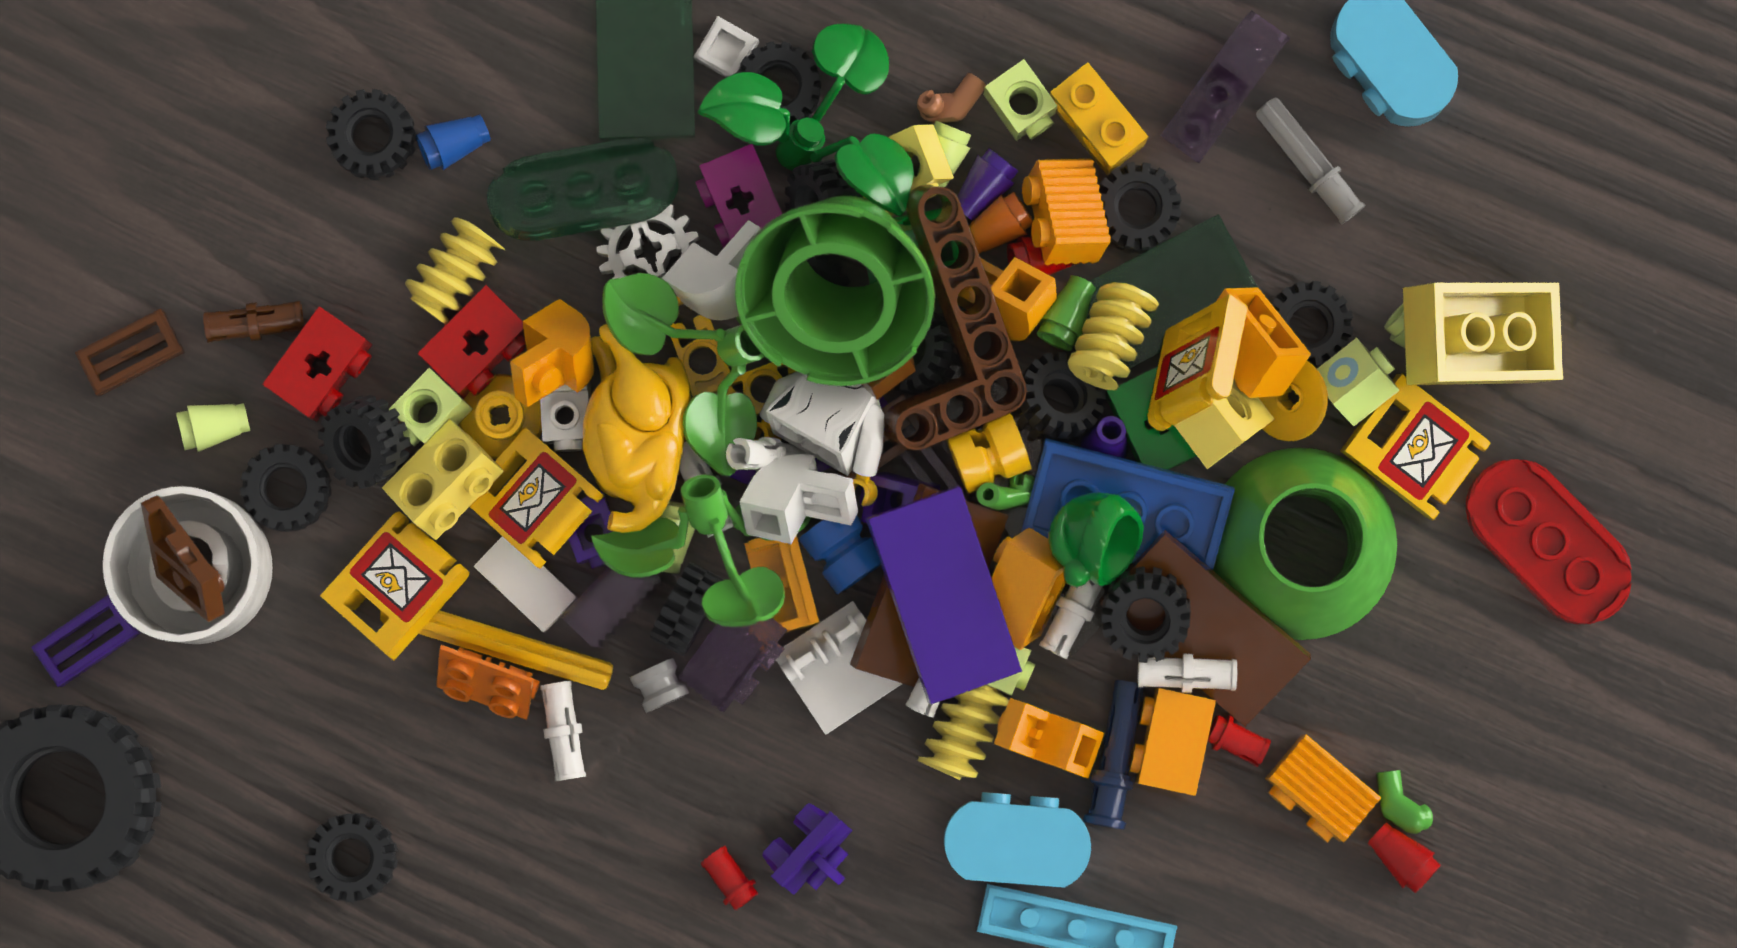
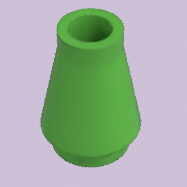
M1071 275L1064 288L1057 295L1054 304L1039 322L1038 337L1053 347L1071 351L1078 337L1083 335L1082 327L1087 320L1091 299L1096 287L1082 277Z

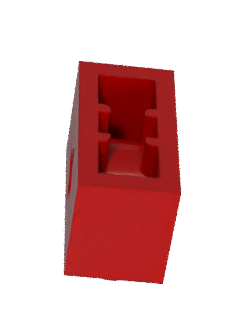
M485 285L417 354L462 398H465L469 392L477 396L493 381L495 375L491 371L504 358L510 362L526 348L523 321ZM474 335L479 339L489 335L484 342L488 348L484 355H480L475 351L468 356L472 350V346L468 341Z
M319 306L262 385L317 422L321 415L327 416V412L340 404L344 394L339 391L348 378L352 376L356 379L367 367L372 358L368 350L373 344ZM317 358L322 361L328 359L327 364L332 370L327 376L321 373L316 375L317 370L312 364Z

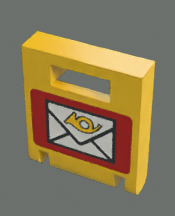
M1229 294L1166 329L1148 411V422L1153 428L1158 431H1164L1171 427V425L1174 426L1212 406L1213 399L1222 400L1230 395L1248 308L1247 305Z
M1396 374L1392 381L1400 391L1362 420L1340 452L1426 518L1434 521L1440 512L1433 505L1429 504L1427 500L1431 496L1440 504L1446 505L1479 460V457L1470 451L1467 446L1471 443L1477 449L1485 452L1491 443L1418 385H1407L1405 375ZM1393 403L1402 411L1408 412L1380 448L1367 437Z
M525 427L495 461L504 472L493 482L491 488L485 494L479 496L472 503L470 508L529 561L541 569L546 561L537 551L532 549L538 541L550 553L555 555L592 512L591 509L577 498L579 493L583 490L589 498L594 499L597 503L600 502L604 495ZM517 471V473L510 479V481L502 488V486L509 480V478Z
M398 511L386 521L320 596L381 651L395 661L466 581L470 572L462 564H457L446 574L457 560L414 523L409 524V519L402 512ZM366 598L389 617L377 633L351 611L356 610Z

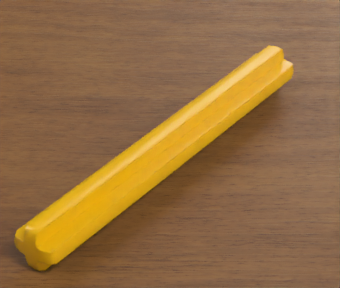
M440 610L419 632L420 635L601 690L608 687L613 673V664L611 662ZM380 611V621L385 624L389 617Z

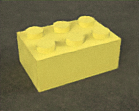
M1431 283L1403 288L1407 385L1515 384L1563 380L1559 283Z

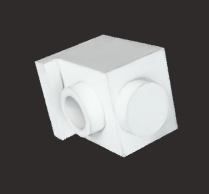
M590 383L578 393L564 384L540 399L542 441L546 445L554 444V452L583 450V420L591 397ZM563 407H569L574 411L573 420L565 425L558 423L556 418L557 412Z

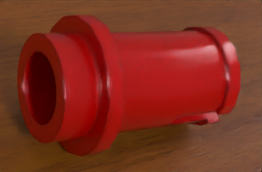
M1217 715L1211 723L1207 741L1212 744L1211 749L1218 751L1222 748L1251 763L1252 766L1258 767L1268 752L1271 740L1263 738L1234 723V717L1228 715L1226 718Z
M726 846L719 848L701 862V866L706 869L726 897L723 903L725 905L731 904L735 911L759 894L754 888L757 882L754 879L748 880L729 854Z

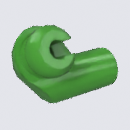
M1018 474L1010 477L1009 488L986 482L978 488L977 499L981 505L997 511L1028 505L1035 478L1027 474Z
M1400 770L1376 773L1379 796L1381 797L1380 807L1383 816L1406 833L1417 834L1422 830L1428 829L1433 822L1432 811L1427 805L1419 806L1404 796Z

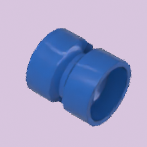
M856 515L851 526L822 520L798 539L810 558L813 557L815 561L825 560L826 564L822 575L836 595L842 593L881 565L872 537L861 538L860 536L863 525L858 515Z

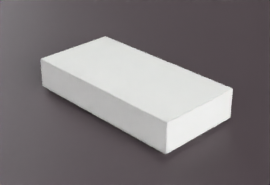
M503 536L473 566L543 633L578 598L544 565L541 569L536 567Z

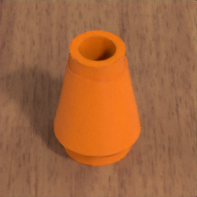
M1012 192L1005 198L1001 194L968 226L977 251L980 254L1027 235L1026 229L1032 226L1033 219L1017 194Z

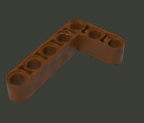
M929 184L920 185L912 190L908 197L906 212L921 254L930 270L934 290L966 375L907 398L889 408L884 418L886 434L895 443L912 450L925 449L1014 412L1021 407L1027 393L1025 380L960 201L950 189ZM936 194L942 202V210L936 219L930 221L924 214V205L930 196ZM953 240L958 246V258L950 266H945L941 260V250L947 242ZM971 286L975 293L974 304L968 310L961 311L957 303L958 294L965 287ZM987 331L991 336V347L983 356H977L974 351L975 339L979 334ZM999 377H1005L1008 385L1007 393L1002 399L994 401L990 393L991 385ZM961 395L964 402L963 411L955 419H949L946 414L947 403L952 397ZM916 413L920 420L919 429L913 436L905 438L901 429L902 422L910 414Z

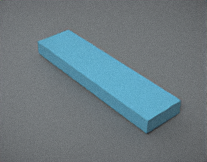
M988 883L977 926V932L1048 948H1173L1177 925Z

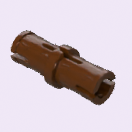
M301 301L270 306H258L257 302L247 303L246 308L204 312L203 322L208 343L250 337L251 341L262 340V335L301 332L304 327V316Z

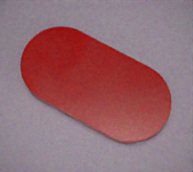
M1504 460L1488 466L1474 479L1466 499V515L1471 530L1478 540L1550 613L1569 623L1591 624L1603 621L1621 609L1629 597L1632 584L1630 583L1632 577L1630 570L1632 568L1626 550L1546 468L1536 462L1527 460Z

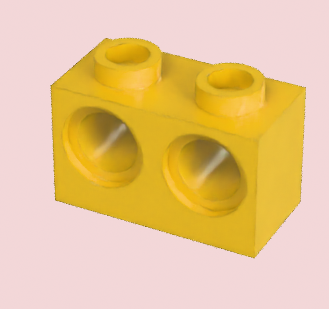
M1088 62L1050 92V96L1057 104L1056 113L1107 176L1112 170L1119 167L1145 146L1148 135Z

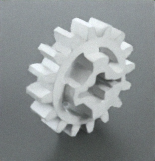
M648 200L646 211L639 212L634 202L629 203L630 216L624 218L615 212L612 216L617 225L614 230L602 228L601 234L609 240V244L598 246L597 253L600 256L608 257L609 261L599 266L602 274L614 273L615 276L612 279L625 277V272L630 273L633 271L655 275L662 279L666 274L665 270L670 259L679 255L680 252H682V256L693 242L695 243L699 240L698 233L684 232L690 220L684 215L675 221L673 219L674 207L671 204H668L661 213L657 212L654 200ZM647 222L665 225L674 234L661 235L650 230ZM632 229L633 237L628 248L618 253L622 237L628 230ZM642 234H645L648 242H651L654 249L662 247V250L656 253L657 261L655 264L658 269L657 272H654L651 264H648L644 257L637 259V256L643 253L642 245L644 243L641 237Z

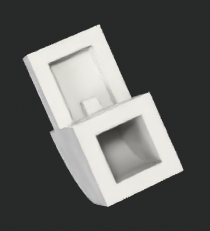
M748 220L717 256L693 242L662 279L672 287L684 305L705 318L727 320L739 316L735 300L736 275L746 248L761 228Z
M809 454L784 456L762 467L754 475L740 500L747 535L792 544L806 516L851 526L858 513L852 478L842 477L834 473L818 472L815 456Z

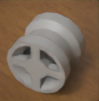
M674 658L663 661L630 677L633 686L640 689L643 694L642 706L646 713L689 694L686 684L680 683L675 674L677 665Z

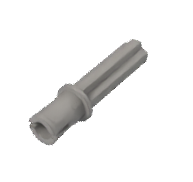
M1275 97L1269 100L1256 112L1257 118L1312 185L1309 191L1311 193L1317 192L1339 219L1341 225L1353 218L1366 206L1339 175L1341 168L1339 166L1334 168L1278 98Z

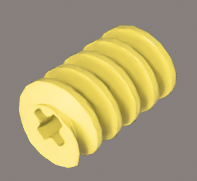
M454 217L451 222L458 236L448 233L440 235V239L447 249L446 252L434 248L428 251L435 266L419 264L416 267L424 281L418 282L407 279L405 282L406 287L412 294L410 299L444 325L449 322L444 313L445 308L458 312L462 309L455 295L460 293L472 297L474 294L467 279L470 277L484 281L486 278L478 264L483 262L493 266L496 265L497 261L490 248L496 247L505 250L481 229L469 221Z
M1113 282L1100 287L1096 295L1097 302L1093 303L1089 311L1090 318L1085 321L1082 327L1083 335L1079 336L1076 341V352L1071 353L1067 363L1071 372L1082 381L1101 389L1116 391L1119 386L1112 377L1127 378L1130 373L1128 366L1120 360L1134 361L1137 356L1136 350L1128 344H1142L1145 338L1143 333L1135 327L1148 328L1152 320L1143 311H1156L1159 303L1153 296L1133 285Z
M988 685L954 696L958 700V704H942L940 709L950 718V721L934 722L932 727L942 736V739H927L925 745L935 755L934 757L919 756L917 761L958 780L961 777H977L978 772L968 761L969 759H985L986 754L976 743L977 741H993L994 736L984 725L998 724L1000 717L992 710V707H1007L1009 702L1000 691Z

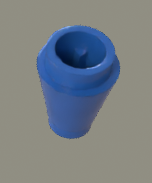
M480 114L474 117L426 125L424 132L415 135L419 150L429 170L438 167L445 170L481 147L482 144L491 141L487 126Z

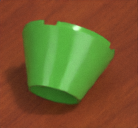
M856 196L828 198L788 211L769 222L755 235L746 248L738 268L735 283V300L741 323L760 352L778 367L784 364L795 371L808 375L807 381L833 386H850L872 382L902 367L916 353L918 346L930 328L935 305V292L931 273L917 246L885 209L868 199ZM829 253L849 256L867 266L878 281L862 287L836 285L818 275L806 259Z
M1287 448L1264 454L1250 461L1233 474L1224 484L1234 487L1235 491L1213 571L1294 640H1310L1339 633L1360 621L1378 603L1394 571L1397 556V534L1394 518L1384 495L1373 480L1359 467L1327 451L1313 448ZM1295 496L1317 499L1333 509L1345 527L1348 540L1345 562L1335 578L1322 587H1306L1287 580L1278 573L1267 556L1264 545L1265 524L1272 509L1282 499Z

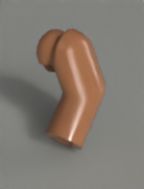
M967 73L954 93L935 94L933 90L923 92L917 100V108L920 111L921 117L928 122L934 124L935 121L941 123L959 122L965 118L984 92L986 84L977 76Z

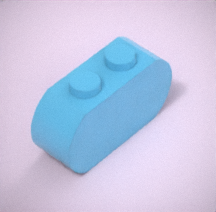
M1348 0L1344 4L1331 28L1330 43L1331 48L1336 53L1332 58L1344 76L1348 79L1354 76L1363 87L1365 92L1362 93V97L1367 106L1375 115L1380 116L1384 114L1389 122L1400 126H1417L1435 118L1450 102L1456 91L1458 69L1405 0Z
M982 792L981 801H969L963 804L953 813L946 825L944 832L945 854L953 869L965 880L1064 888L1081 876L1090 859L1091 840L1087 827L1072 810L1059 808V798L1030 796V805L1010 804L1011 794Z

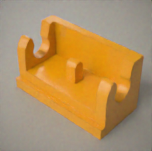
M797 535L792 544L767 541L761 538L744 543L750 568L766 567L774 571L780 577L784 586L785 599L782 608L776 615L765 620L768 637L819 624Z

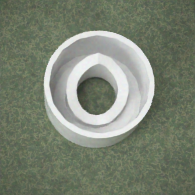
M194 487L164 488L151 492L135 501L115 522L109 533L103 554L105 586L117 611L139 631L151 637L171 642L206 644L235 634L246 626L258 613L267 597L272 580L273 567L270 546L262 528L253 516L243 507L225 497ZM158 495L191 539L200 538L209 545L212 551V566L219 572L225 586L224 592L221 593L225 614L207 622L156 577L140 503Z

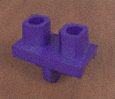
M808 803L795 816L793 821L807 835L800 845L794 850L785 840L779 837L762 853L763 858L774 871L771 877L793 895L806 882L817 890L828 877L839 886L846 879L836 868L849 854L839 845L853 830L831 811L827 814Z

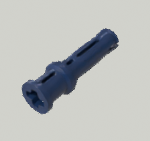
M1115 680L1113 699L1105 733L1099 770H1094V774H1091L1090 782L1094 784L1089 813L1083 815L1084 823L1125 830L1126 822L1122 820L1127 791L1133 789L1134 782H1132V777L1128 776L1145 686L1141 688L1138 687L1137 683L1123 680Z

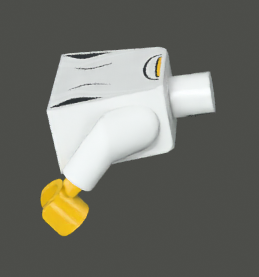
M798 371L778 379L774 383L760 412L762 421L757 422L754 440H759L762 432H764V437H774L780 441L782 438L847 476L853 470L856 473L855 479H852L854 491L857 485H861L865 492L862 507L874 503L878 490L875 483L870 480V477L877 474L884 440L885 414L881 410L879 399L876 400L861 384L833 386L814 383L806 380L808 375Z

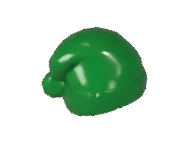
M1109 493L1083 494L1072 498L1058 510L1050 525L1048 543L1052 556L1064 567L1063 575L1068 585L1078 588L1090 580L1099 586H1105L1115 581L1134 560L1142 542L1144 525L1138 512L1123 497Z

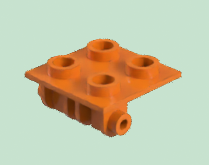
M444 645L440 646L437 687L443 689L447 696L462 702L473 700L487 705L493 713L501 717L514 718L517 716L525 720L528 719L531 698H535L540 685L539 680L532 678L533 673L511 665L507 669L504 662H500L499 665L493 664L490 657L482 660L483 655L462 647L455 650Z

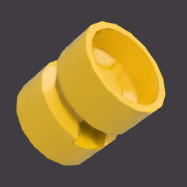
M1011 413L983 424L981 430L977 431L973 428L946 439L967 494L977 491L986 482L993 483L994 477L998 474L1008 479L1032 469L1024 443Z

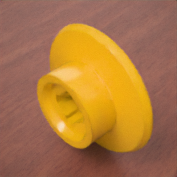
M1309 361L1305 362L1283 396L1259 397L1274 417V420L1262 428V430L1278 440L1298 441L1311 435L1320 426L1327 411L1328 393L1323 377ZM1292 390L1295 391L1296 395H1299V402H1296V404H1293L1288 399V393Z
M497 374L480 394L474 396L469 392L463 398L473 409L459 423L460 428L469 434L492 459L497 460L525 427L536 437L540 438L542 433L540 400L527 407L515 399L512 375ZM509 407L510 421L507 424H497L494 426L491 411L494 408Z

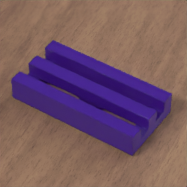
M107 595L31 648L56 686L63 687L138 636L141 632L122 617L109 595ZM109 608L114 614L111 618L52 658L50 657L47 650ZM121 624L124 629L122 632L63 672H60L58 669L59 665Z

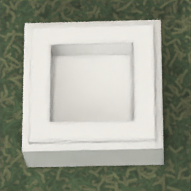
M717 16L694 55V60L726 78L739 71L740 63L744 57H748L751 54V50L758 46L759 39Z

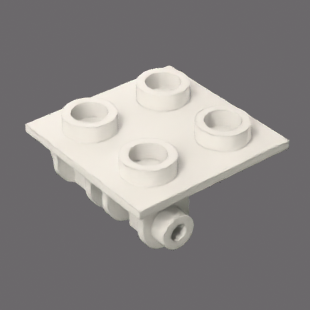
M853 601L772 654L825 735L902 685V683L855 669L850 665L866 623V619Z

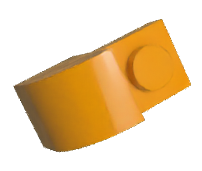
M1016 257L1013 258L1004 271L981 259L1009 339L1011 341L1025 340L1057 299L1055 278ZM967 286L958 294L957 303L967 310L971 308L975 301V293L971 286Z
M558 299L523 321L526 352L510 361L515 399L529 407L564 384L577 393L590 382L594 374L591 334L586 318L576 309Z
M1010 698L1006 710L999 718L998 733L994 744L1089 779L1105 733Z

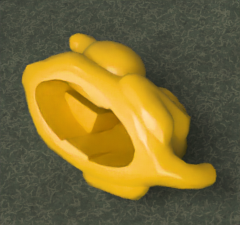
M605 324L599 328L600 336L591 338L592 351L597 360L601 382L593 391L586 407L583 420V452L600 490L611 497L621 498L634 506L633 511L628 513L612 511L608 519V530L619 533L642 531L661 517L676 486L685 441L682 424L685 408L690 402V384L682 360L677 357H671L664 365L642 363L631 351L618 343L609 330L608 325Z

